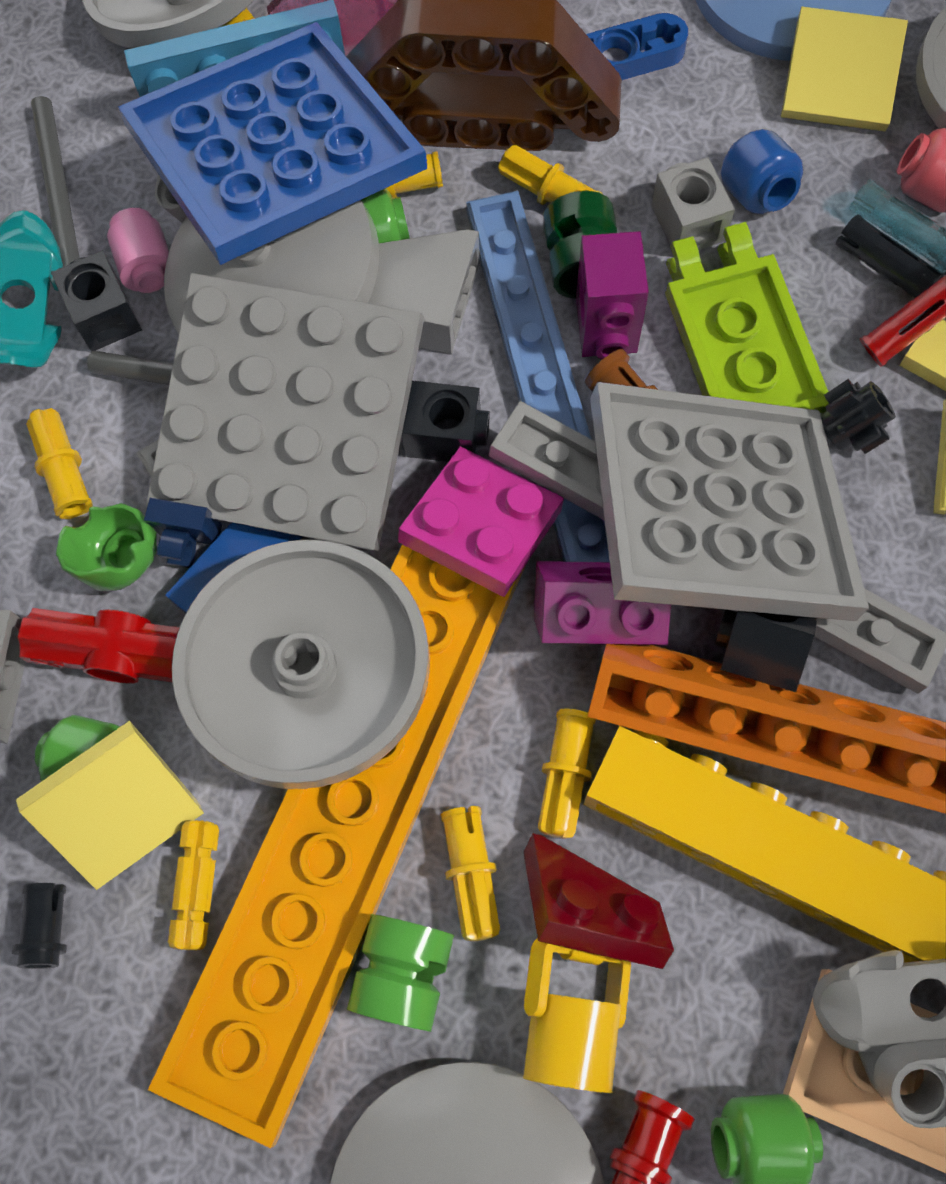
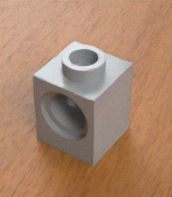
M709 157L691 163H678L669 167L666 171L657 173L652 208L670 246L673 241L694 236L698 250L725 242L723 231L725 227L731 225L735 208Z

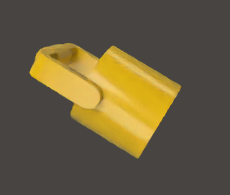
M538 938L534 940L530 950L524 998L525 1013L531 1016L523 1079L565 1088L612 1093L618 1029L623 1027L626 1020L631 962L539 942ZM553 953H558L564 960L592 965L608 962L605 1001L548 994Z

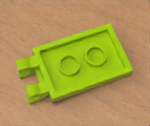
M742 222L725 227L723 235L726 243L719 244L717 248L724 267L707 272L704 271L694 236L673 241L670 248L674 257L668 258L666 261V266L673 282L668 283L665 296L702 396L818 410L820 413L825 412L826 406L829 403L824 394L829 391L775 255L757 257L747 223Z

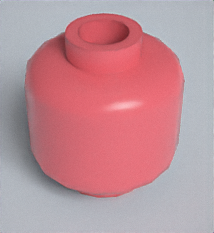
M946 128L936 129L929 135L920 133L906 149L897 168V174L902 176V192L922 205L942 213L946 212Z

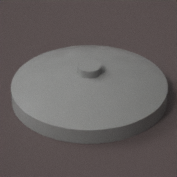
M359 200L220 265L189 218L186 217L172 242L164 274L165 302L175 329L179 334L191 273L368 303L375 287L380 258L379 241L373 219L364 203Z
M296 540L270 545L239 558L219 572L200 591L184 616L177 634L172 660V681L175 698L187 727L197 741L215 760L235 774L255 783L284 789H308L338 783L361 773L381 760L398 744L414 722L424 700L430 673L429 644L424 621L416 601L400 578L383 563L363 551L347 545L321 540Z
M465 1061L445 1063L423 1069L401 1080L378 1097L362 1114L345 1140L335 1163L330 1184H605L593 1147L581 1125L570 1110L553 1093L538 1082L523 1079L524 1074L510 1068L491 1063Z

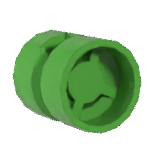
M371 914L362 952L370 961L367 968L356 972L347 1010L378 1020L431 1032L440 997V992L433 985V980L435 976L446 972L454 935L427 926Z

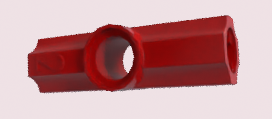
M32 608L30 614L27 617H23L19 629V657L28 663L36 665L42 664L57 668L64 667L83 670L89 676L111 682L135 684L138 683L139 678L173 682V651L180 627L152 624L151 621L144 617L119 610H100L96 616Z

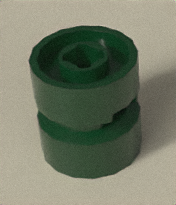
M586 190L560 196L550 203L543 213L546 244L550 250L549 263L553 287L558 294L567 298L576 299L581 236L617 233L618 231L613 204L609 197L600 192Z

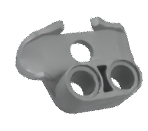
M890 950L843 965L824 975L814 989L813 1004L816 1015L827 1034L838 1044L858 1051L872 1086L904 1121L919 1128L946 1127V1005L937 1016L925 1018L916 1015L910 1004L911 991L922 980L937 979L944 985L946 990V959L903 963L902 951ZM923 1069L924 1076L920 1087L914 1093L900 1095V1086L904 1077L911 1071Z

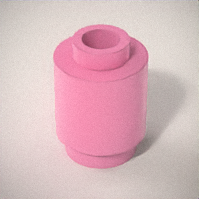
M127 208L119 211L110 220L107 239L121 283L130 290L142 293H152L164 287V274L169 249L159 222L148 211L141 208Z

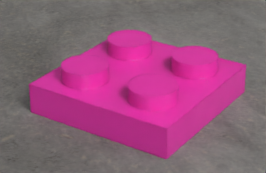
M460 446L399 527L398 542L505 597L560 514L564 498Z

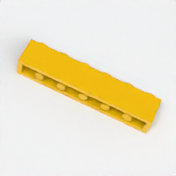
M619 726L586 795L584 806L881 952L890 950L902 951L903 963L946 959L945 871L935 870L933 875L910 865L911 856L896 846L873 840L871 845L866 844L848 835L849 827L833 816L818 811H811L808 816L785 805L787 797L772 787L757 782H751L750 786L747 787L726 777V767L711 758L700 754H692L690 759L668 749L667 745L669 742L664 737L634 729L630 731Z

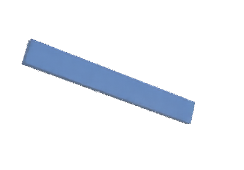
M514 191L466 202L471 230L479 231L480 262L519 401L591 439L519 192ZM564 498L562 510L553 523L563 561L610 562L605 521Z

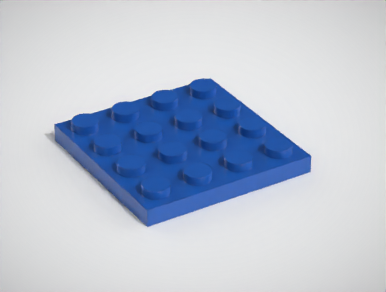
M317 22L118 106L124 125L220 265L427 169L426 150Z

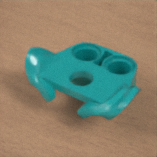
M26 210L13 212L0 223V364L20 367H42L47 363L54 346L61 337L62 327L51 324L46 325L50 281L54 290L59 291L51 272L62 268L63 263L60 248L51 229L37 215ZM21 285L31 289L35 294V298L27 307L15 309L7 306L2 301L3 293L12 286Z

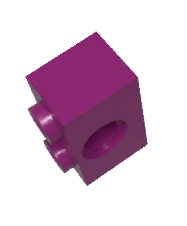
M641 231L581 236L576 306L582 357L597 356L603 359L618 349H623L627 354L638 352L649 295Z
M536 562L533 619L542 643L668 645L671 604L614 599L610 562Z

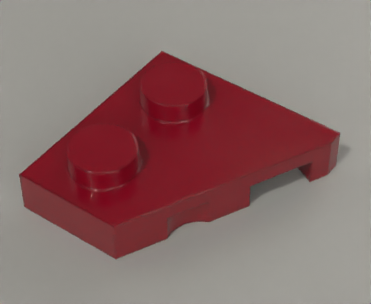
M532 833L523 854L538 941L663 969L671 957L674 948L660 902L548 838Z

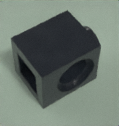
M103 250L88 257L78 258L69 265L51 272L73 324L91 352L142 331L124 289Z
M412 381L402 430L406 457L449 462L460 446L475 453L476 445H487L490 411L481 410L480 388ZM445 419H454L460 422L457 427L452 429H441L435 426L438 422Z
M725 609L715 645L727 648L720 670L796 692L815 636L817 618L748 611L735 612Z

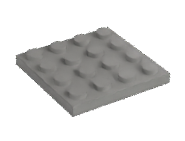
M191 273L146 506H148L149 498H156L207 507L212 512L211 518L379 551L424 323L422 313Z
M597 382L590 401L614 599L857 621L869 609L827 439L818 410Z

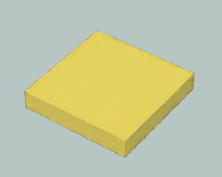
M801 6L796 25L781 117L885 132L891 121L908 20Z
M130 720L16 799L22 816L96 890L179 832L184 822L195 820L204 814L196 798Z

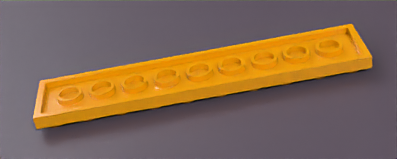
M401 545L390 570L400 578L416 601L424 621L429 644L430 673L427 690L420 710L409 730L398 744L370 768L338 783L316 788L287 790L148 1091L270 1149L276 1146L365 940L371 914H376L524 568L505 597H502L426 556Z

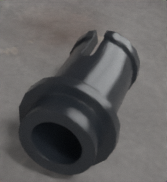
M55 883L23 885L22 894H24L20 942L12 946V954L18 955V968L46 969L59 966V956L65 954L67 950V945L60 943L64 894L66 893L65 885H55Z

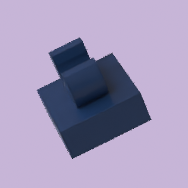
M149 498L144 521L150 524L161 536L157 555L167 558L166 563L168 565L190 568L195 558L196 542L211 545L220 535L222 528L219 520L211 518L212 512L207 507Z

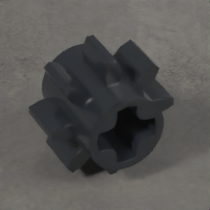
M847 379L824 394L829 403L826 406V411L820 414L824 432L839 450L844 451L853 446L855 451L861 449L867 454L890 439L884 428L888 426V422L895 419V412L885 394L874 382L870 381L861 387L858 382L853 384Z

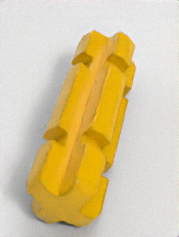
M186 821L181 828L179 847L185 849L184 856L178 857L172 910L177 911L176 920H170L168 944L173 949L197 951L204 949L207 943L209 923L204 922L203 919L204 913H210L216 860L211 858V851H217L219 837L218 826L209 821Z

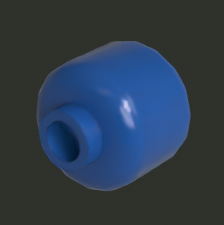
M766 129L749 132L734 142L723 160L721 169L724 187L749 212L756 214L774 212L786 207L799 192L803 175V163L800 156L777 133Z

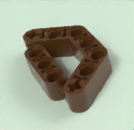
M398 0L346 56L423 146L507 150L512 145H517L526 151H541L552 144L555 129H570L579 138L590 142L608 140L619 131L622 79L617 70L557 0Z

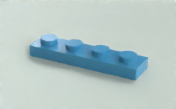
M334 0L124 50L128 69L140 97L315 22L322 27L345 55L340 21Z

